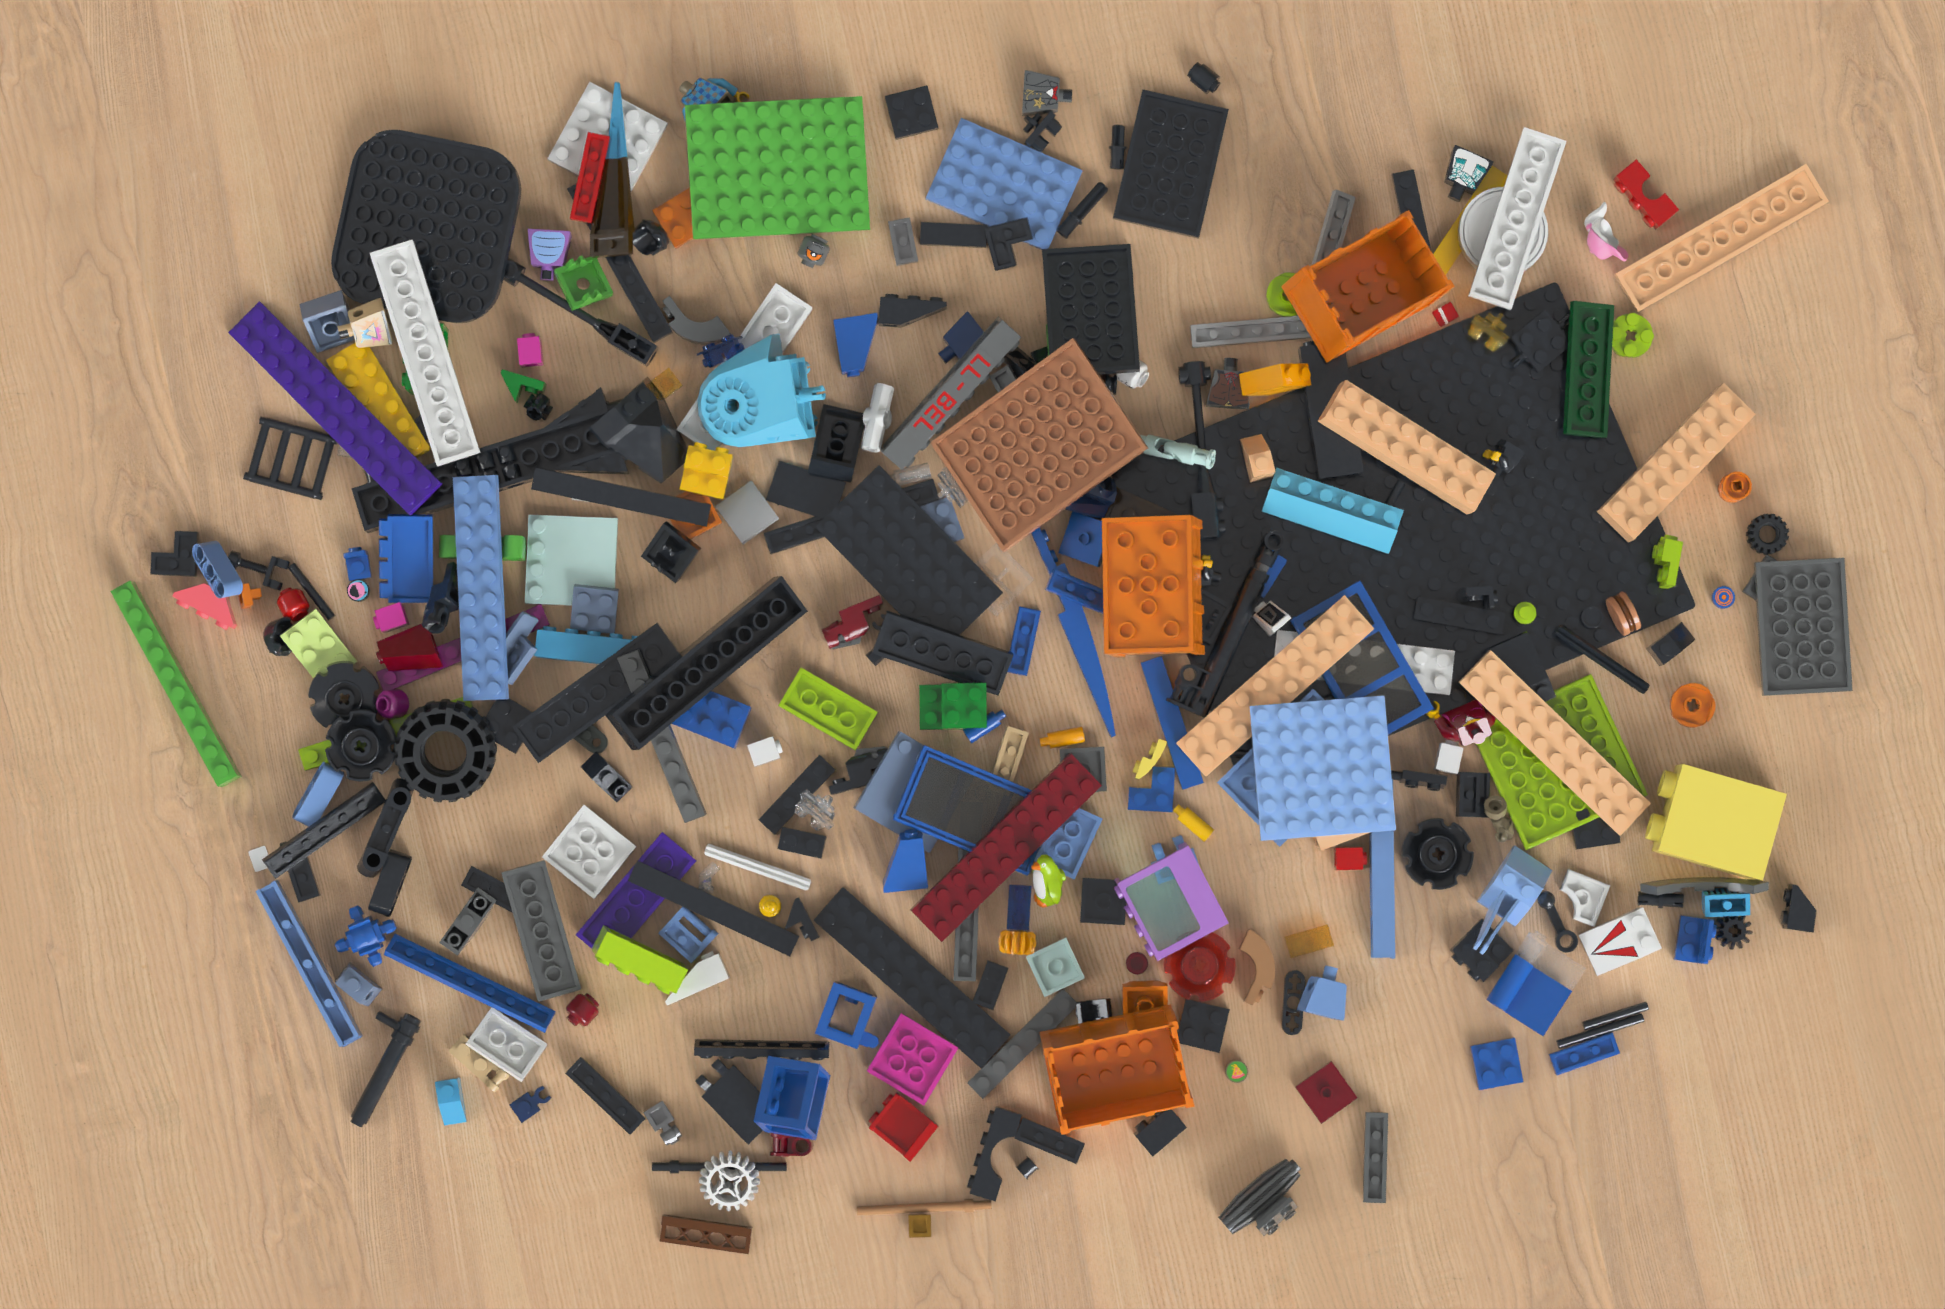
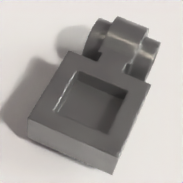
M664 1101L643 1112L655 1132L661 1128L663 1129V1133L660 1136L666 1145H673L682 1137L676 1125L672 1127L668 1125L675 1119Z

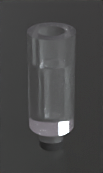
M928 463L906 467L902 470H893L894 474L890 475L898 485L931 478Z

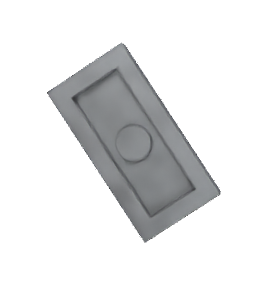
M910 217L888 221L896 266L918 262Z

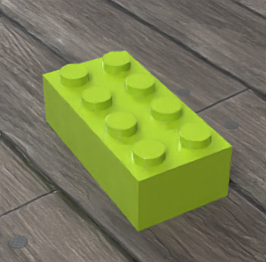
M604 925L592 947L598 962L607 966L612 963L619 972L629 975L631 972L635 974L640 982L647 985L652 982L658 990L666 994H670V992L677 993L688 971L684 963Z

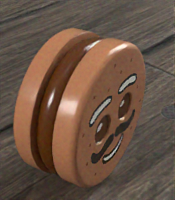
M1622 591L1606 599L1609 614L1623 636L1641 628L1637 611L1625 592Z

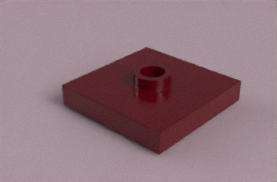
M1332 1061L1295 1086L1321 1124L1358 1098Z

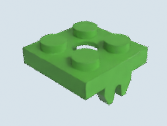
M581 255L577 260L574 261L572 258L565 266L554 270L556 279L572 311L613 295V291L597 258H585ZM581 278L587 279L590 286L582 290L578 288L577 281Z

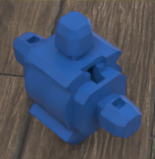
M359 905L350 908V917L355 922L348 925L349 931L345 932L347 939L344 937L335 943L337 951L345 952L351 947L353 953L359 952L360 957L368 954L369 957L367 959L373 967L381 964L382 956L377 950L384 947L382 941L386 940L385 933L389 934L396 930L395 921L389 919L383 921L381 925L379 919L373 920L372 916L364 918V912Z

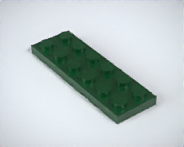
M1582 301L1570 302L1563 434L1607 438L1614 305Z

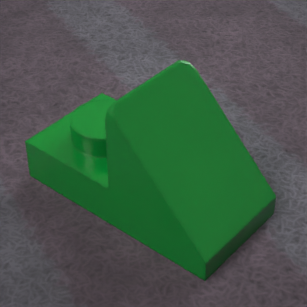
M501 370V375L516 403L519 401L523 387H525L526 392L537 395L538 391L544 393L547 385L545 382Z

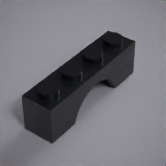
M997 1106L994 1111L990 1110L986 1122L990 1124L988 1132H983L980 1144L984 1145L981 1154L977 1153L973 1165L977 1167L975 1176L970 1175L967 1188H970V1194L996 1202L1002 1178L992 1168L991 1153L998 1142L1005 1138L1016 1136L1022 1114Z

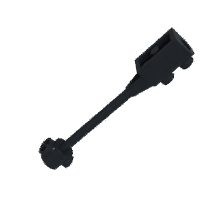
M508 257L504 281L514 287L519 282L593 326L613 347L646 367L649 366L658 351L657 345L620 323L616 325L599 318L597 319L580 308L572 311L567 300L524 275L526 268Z
M1192 361L1178 367L1179 383L1185 384V387H1192L1197 446L1199 449L1206 450L1200 387L1207 385V380H1211L1210 366L1205 367V362ZM1199 465L1198 493L1191 494L1190 496L1191 515L1202 520L1200 541L1221 538V533H1225V520L1219 519V511H1223L1222 497L1217 498L1210 472H1208L1206 466Z

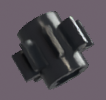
M541 393L536 396L531 394L523 406L527 409L526 415L535 421L541 418L545 421L553 409L550 406V399Z

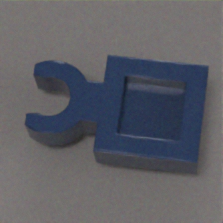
M544 1086L537 1088L534 1096L527 1092L509 1104L521 1123L541 1110L538 1106L539 1103H547L551 1100V1096L545 1099L540 1097V1092L545 1089Z

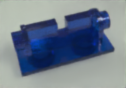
M733 334L721 338L722 343L705 345L702 347L703 351L696 355H703L702 363L704 367L712 368L725 362L722 353H724L726 360H729L745 350L744 345L738 342L743 336L734 337Z
M1009 885L1007 929L1029 931L1032 886Z

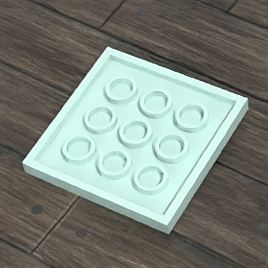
M529 515L525 604L572 606L574 584L615 588L618 518Z

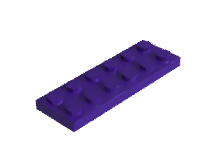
M662 832L638 861L681 880L697 860ZM634 866L577 932L576 936L591 949L603 925L632 938L665 899L628 881Z

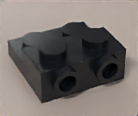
M1480 919L1450 949L1453 953L1452 959L1460 966L1464 964L1469 969L1467 974L1476 982L1478 980L1484 982L1514 951L1496 934L1483 955L1479 953L1493 932L1491 927L1478 949H1473L1484 922L1483 919Z

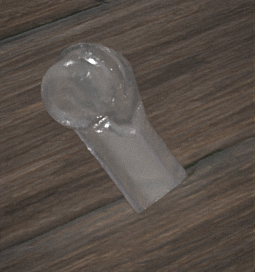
M714 862L709 864L699 874L698 888L709 894L714 892L711 878L720 870Z

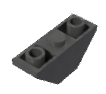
M478 887L439 943L458 956L484 923L497 900Z

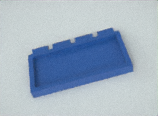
M388 514L387 518L379 519V535L388 536V538H379V557L388 558V560H379V578L388 579V581L379 582V598H388V603H428L431 587L433 586V514H412L411 516L409 514Z

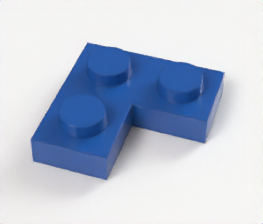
M1153 766L1151 789L1129 787L1128 810L1172 813L1175 768Z

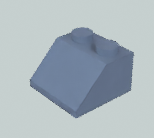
M342 290L300 304L303 322L317 353L355 340L354 336L340 339L337 326L350 323L348 316L350 309Z

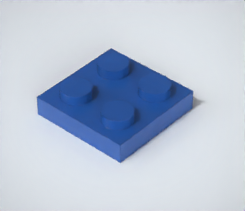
M1515 1038L1470 1046L1478 1090L1524 1082Z

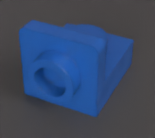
M361 547L349 548L348 553H343L346 559L349 581L372 578L368 551L362 550Z

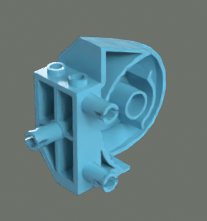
M771 334L725 361L707 376L700 387L697 399L698 415L708 433L715 440L729 446L746 447L816 437L815 426L818 424V421H814V419L818 418L812 413L811 401L824 400L826 393L817 394V392L825 391L823 385L809 388L807 374L810 372V368L807 369V366H810V364L805 361V357L797 358L796 354L783 355L780 334ZM736 400H737L738 403H739V408H738V409H737V407H736Z

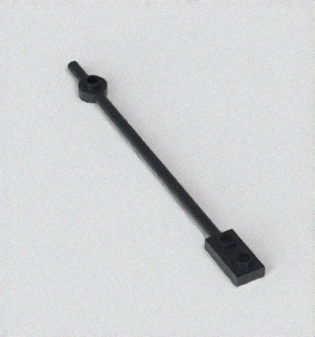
M1237 749L1230 757L1243 758L1250 750ZM1391 770L1392 779L1399 780V783H1404L1405 787L1408 788L1425 786L1427 790L1440 791V789H1444L1447 785V776L1403 770L1402 772Z

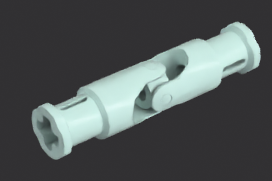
M1150 434L1147 436L1140 435L1148 447L1143 452L1144 454L1166 459H1177L1189 465H1194L1195 463L1206 466L1207 469H1211L1214 465L1216 451L1213 449L1208 451L1199 449L1196 445L1177 443L1173 440ZM1161 445H1164V453L1158 451Z

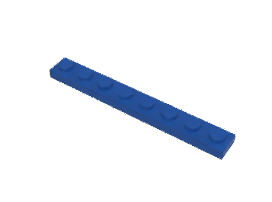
M394 934L384 952L385 956L544 1033L556 1011L397 934Z

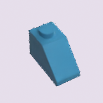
M460 1077L436 1081L438 1106L444 1126L467 1122Z

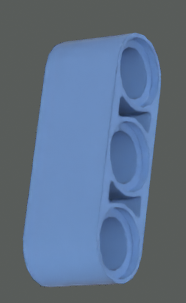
M215 540L195 544L192 548L193 558L216 597L225 598L240 595L243 591V583L220 543Z
M323 762L317 769L294 810L292 818L308 827L318 821L338 788L344 772L341 770L336 772L330 764Z

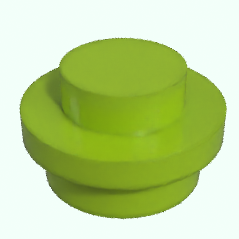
M1521 602L1514 609V617L1521 624H1529L1536 617V609L1529 602Z

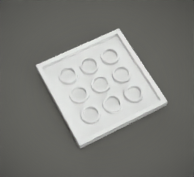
M592 82L588 83L548 157L549 161L579 176L588 132L609 136L613 102L612 93ZM622 99L630 188L632 192L668 123Z

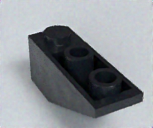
M885 294V297H880L878 324L882 327L902 328L946 310L947 302H943V298L939 297L921 300L920 296L909 295L907 299L898 298L899 295Z

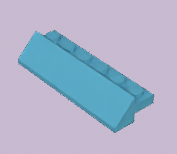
M1276 468L1262 512L1389 554L1404 510Z

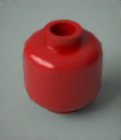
M289 587L282 590L276 602L283 617H289L293 622L305 617L310 608L303 591L298 588L292 589Z

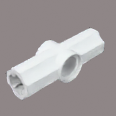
M882 383L874 385L870 407H867L863 414L865 429L860 447L863 450L878 453L881 450L885 429L889 428L892 422L890 411L894 393L892 386Z

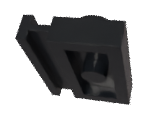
M1458 772L1456 782V817L1489 818L1485 814L1484 803L1490 797V773Z

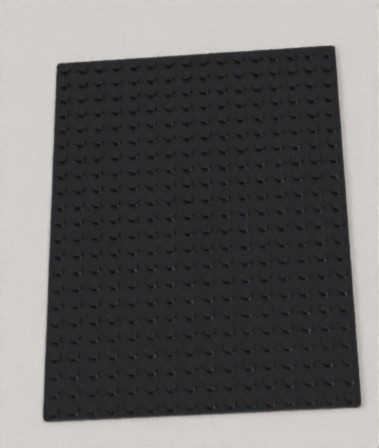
M1555 282L1515 298L1511 310L1496 306L1348 368L1352 384L1491 471L1494 469V466L1491 465L1492 459L1483 457V453L1486 449L1493 452L1497 451L1499 448L1497 444L1500 439L1507 440L1525 452L1520 462L1509 473L1502 472L1499 478L1494 477L1475 512L1470 514L1463 513L1361 448L1364 470L1361 475L1318 481L1304 387L1204 428L1206 450L1210 451L1213 449L1216 451L1214 465L1211 469H1208V472H1210L1217 498L1222 497L1223 511H1219V519L1225 520V533H1221V538L1201 541V556L1210 555V560L1213 561L1212 568L1214 572L1221 573L1220 581L1212 580L1211 585H1202L1201 588L1233 605L1243 580L1247 576L1249 567L1254 568L1256 563L1254 559L1264 535L1270 531H1279L1284 536L1285 541L1278 555L1285 558L1287 562L1264 599L1260 597L1257 606L1263 601L1266 604L1272 601L1289 614L1292 619L1361 581L1397 644L1455 651L1450 695L1425 693L1433 707V701L1439 703V714L1476 700L1459 681L1487 653V648L1525 631L1528 632L1545 670H1548L1583 655L1554 634L1559 625L1565 626L1598 649L1695 607L1694 599L1680 567L1678 568L1675 586L1669 589L1659 588L1660 582L1657 581L1659 568L1662 569L1663 566L1654 564L1655 558H1652L1654 545H1658L1660 538L1666 534L1658 516L1633 541L1628 543L1597 512L1637 470L1610 404L1607 438L1563 434L1568 349L1539 372H1536L1525 360L1516 368H1513L1511 366L1513 364L1509 363V360L1519 354L1517 347L1510 337L1539 313L1546 310L1557 322L1566 314H1570L1561 289ZM1567 325L1563 329L1567 337L1569 332V325ZM1196 432L1174 441L1197 446ZM1262 434L1271 451L1275 470L1279 468L1384 504L1397 480L1405 483L1393 506L1404 511L1389 554L1262 512L1273 476L1272 478L1250 483L1240 439ZM1164 445L1159 447V452L1164 453ZM1143 453L1117 470L1111 477L1115 480L1116 487L1178 515H1191L1190 496L1191 494L1198 493L1199 464L1189 465L1177 459H1166ZM1270 535L1268 537V544L1271 547H1276L1279 544V538L1276 535ZM1493 586V590H1497L1498 602L1494 604V608L1488 610L1506 613L1502 635L1413 619L1417 597L1484 609V597L1483 600L1467 601V597H1461V588ZM1622 591L1631 600L1641 622L1640 629L1634 630L1626 636H1623L1615 626L1606 605L1607 598L1613 597ZM1354 594L1349 597L1348 600L1373 625L1374 623L1358 595ZM1521 602H1529L1536 609V617L1529 624H1521L1514 617V609ZM1589 606H1596L1603 612V622L1597 628H1587L1581 621L1583 610ZM1326 611L1303 623L1304 627L1307 629ZM1251 617L1211 706V712L1274 658L1277 631L1269 637L1254 618ZM1290 620L1278 629L1297 632ZM1225 621L1211 645L1202 641V645L1205 646V655L1186 653L1191 665L1204 669ZM1379 632L1364 639L1384 642ZM1314 682L1291 703L1300 702L1314 689ZM1337 682L1340 689L1350 685L1353 693L1365 687L1364 685ZM1380 687L1365 696H1385L1387 725L1421 706L1413 691ZM1424 714L1390 733L1388 736L1431 718ZM1252 737L1238 749L1251 750L1253 748ZM1230 757L1233 766L1242 759Z

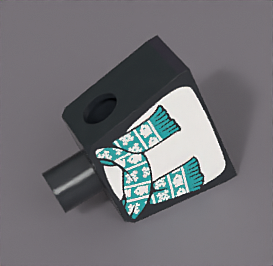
M1455 145L1451 151L1444 183L1452 186L1448 198L1460 202L1464 192L1473 195L1494 161Z

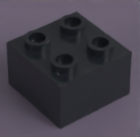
M1170 1109L1154 1113L1148 1122L1145 1119L1134 1127L1136 1132L1133 1134L1153 1157L1187 1127L1174 1111Z

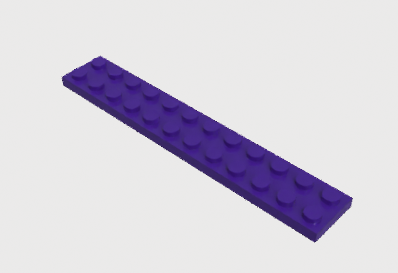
M260 301L228 332L410 516L442 485Z

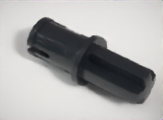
M1123 125L1112 126L1111 146H1109V149H1111L1110 169H1124V150H1126V147L1124 146L1125 127Z

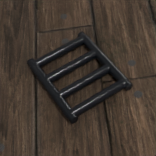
M261 416L259 419L261 428L249 471L245 472L243 479L312 499L322 500V486L334 444L337 445V442L327 433ZM274 428L281 430L282 435L270 478L257 475L269 429ZM293 433L304 436L292 481L287 483L278 479L290 436ZM315 439L325 442L313 489L300 486L312 440Z

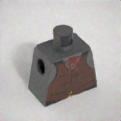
M1224 358V370L1217 369L1214 371L1206 407L1249 409V396H1242L1239 374L1244 373V371H1237L1238 359Z

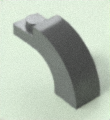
M670 296L663 300L665 305L662 308L669 319L675 318L669 323L670 328L686 341L701 345H711L731 337V333L718 316L707 322H694L681 312Z

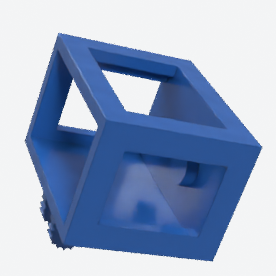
M835 981L815 1034L858 1049L859 1045L872 1049L878 1046L879 1038L865 1031L877 996ZM840 994L846 996L845 1001L856 1005L859 1001L864 1003L853 1035L829 1027Z
M768 1056L754 1122L764 1132L816 1140L830 1074L817 1063Z

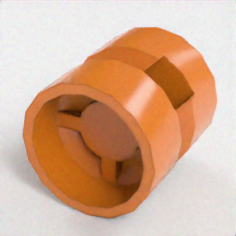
M1732 472L1724 476L1718 484L1719 496L1728 503L1741 501L1752 490L1751 480L1743 472Z

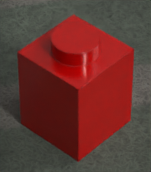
M1363 847L1334 848L1335 870H1363V865H1367V852H1363Z

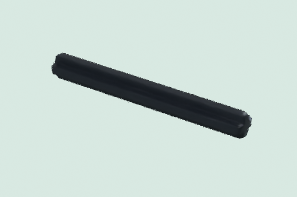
M1559 625L1556 628L1554 634L1632 688L1642 694L1648 690L1650 685L1574 632L1563 625Z

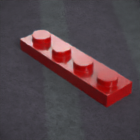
M591 132L587 134L570 220L589 224L593 222L610 136Z

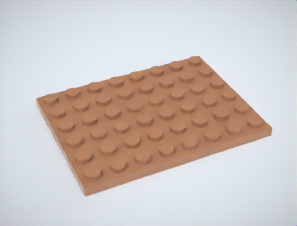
M1074 338L930 442L1002 552H1006L1148 449Z

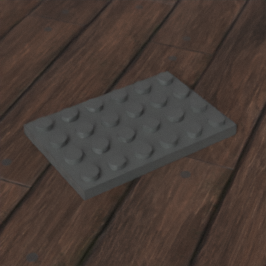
M1845 558L1755 562L1762 696L1853 691Z

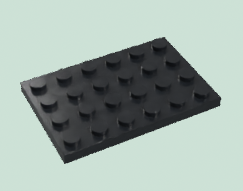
M1142 90L1113 219L1199 239L1229 109Z
M1131 244L1042 249L1049 355L1074 338L1099 375L1140 372Z

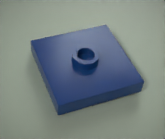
M1072 512L1058 553L1100 567L1103 560L1102 521Z

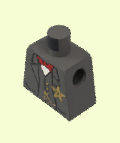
M1025 70L1022 116H1032L1036 113L1040 115L1049 114L1050 111L1057 113L1058 102L1072 103V89H1059L1060 78Z

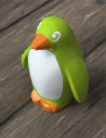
M1043 854L1031 866L1033 869V887L1036 892L1033 898L1037 905L1042 908L1060 902L1062 884L1066 880L1064 871L1061 868L1058 869L1056 863L1049 855Z

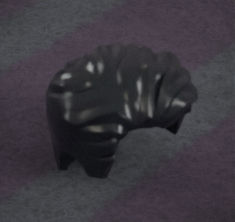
M642 219L636 226L635 233H633V245L636 249L646 256L650 254L654 256L667 248L669 238L662 226L652 220Z
M283 617L274 620L265 627L263 639L269 653L275 656H288L291 653V649L280 637L283 632L293 626L290 621L291 618Z

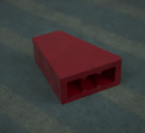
M422 623L376 642L379 649L376 652L380 664L384 663L388 671L443 667L434 636L428 632L429 630L423 628Z

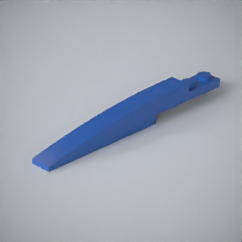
M1039 527L1031 534L1049 575H1051L1054 568L1069 574L1065 563L1056 566L1055 563L1058 562V558L1054 549L1049 550L1046 542L1050 540L1045 529L1040 530ZM1059 596L1065 611L1058 614V618L1108 733L1112 738L1116 734L1100 661L1082 605Z

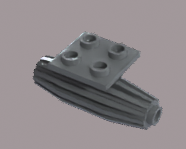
M1284 1159L1259 1175L1237 1194L1218 1218L1232 1234L1256 1221V1227L1263 1236L1273 1234L1279 1228L1278 1224L1283 1219L1287 1221L1296 1213L1297 1205L1291 1197L1286 1198L1284 1195L1301 1176L1298 1173L1301 1168L1293 1159L1291 1161Z

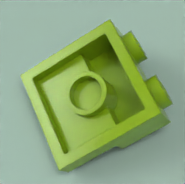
M1664 535V537L1660 538L1658 545H1654L1652 558H1655L1654 564L1663 566L1662 569L1659 568L1657 581L1660 582L1659 588L1669 589L1676 584L1683 542L1677 541L1678 537Z

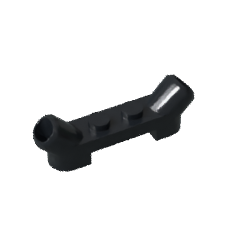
M397 778L393 781L365 850L358 862V872L365 877L374 878L383 867L403 817L411 803L413 791L407 787L408 783L405 779Z

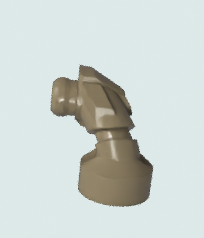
M1500 796L1489 797L1484 803L1485 814L1491 818L1493 827L1497 832L1495 835L1496 840L1505 842L1512 839L1514 835L1513 822L1508 817H1504L1507 813L1505 799Z

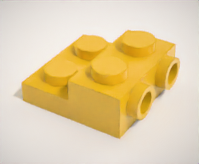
M694 442V446L689 445L680 490L724 500L733 455L728 454V449L716 447L714 451L707 449L706 444Z

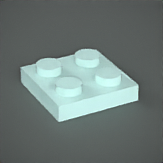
M1067 938L1026 956L1044 997L1085 979Z

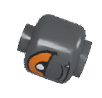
M814 234L811 237H804L797 252L798 256L802 258L801 263L811 268L814 265H823L830 251V247L827 245L828 241Z

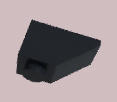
M1681 622L1646 649L1656 663L1662 666L1682 652L1695 638Z

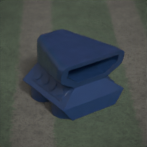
M1111 477L1106 478L1066 507L1065 510L1098 519L1104 518L1109 506L1114 503L1117 495L1115 480Z

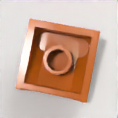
M1157 980L1130 981L1122 984L1123 1014L1168 1005V985L1165 982Z

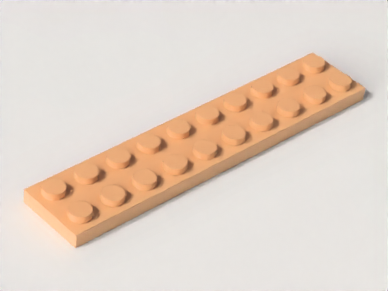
M1805 164L1615 274V277L1638 313L1829 201L1809 167Z
M1344 595L1176 744L1206 777L1252 737L1249 706L1291 703L1374 628Z
M1491 650L1459 681L1473 697L1618 835L1621 836L1651 804Z

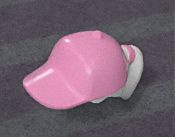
M1603 202L1584 221V225L1589 232L1587 245L1590 253H1593L1602 260L1614 255L1620 260L1626 261L1628 258L1627 251L1619 246V241L1613 236L1611 226L1603 218L1607 211V204Z

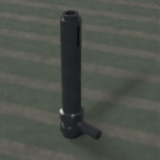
M381 1011L376 1015L375 1019L393 1028L394 1031L391 1034L392 1039L351 1114L352 1119L350 1122L359 1127L367 1124L407 1047L411 1046L414 1041V1034L418 1033L420 1029L419 1024L421 1020L411 1014L405 1013L403 1017H400L399 1021Z

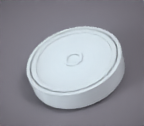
M1504 187L1491 188L1480 193L1467 205L1461 215L1458 226L1459 245L1463 256L1475 269L1478 267ZM1544 211L1524 271L1529 269L1539 259L1545 249L1548 239V223Z

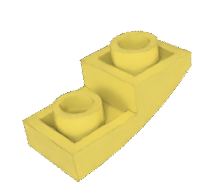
M1158 739L1157 743L1152 742L1148 753L1152 756L1151 759L1142 757L1141 761L1136 760L1132 771L1136 773L1135 779L1139 780L1152 769L1164 751L1167 741Z

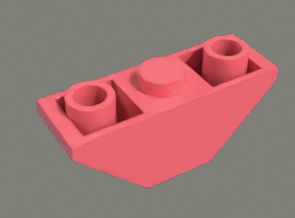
M203 583L174 592L172 595L178 599L176 604L186 609L189 606L197 609L195 614L205 619H208L209 616L216 619L215 624L225 630L228 627L235 629L237 626L229 597H216L208 584Z

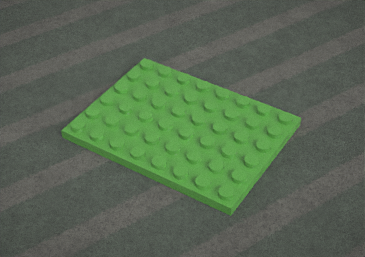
M862 96L685 105L693 240L870 230Z

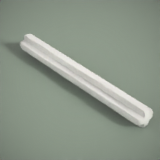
M707 844L704 852L706 856L803 890H808L811 884V880L712 844Z

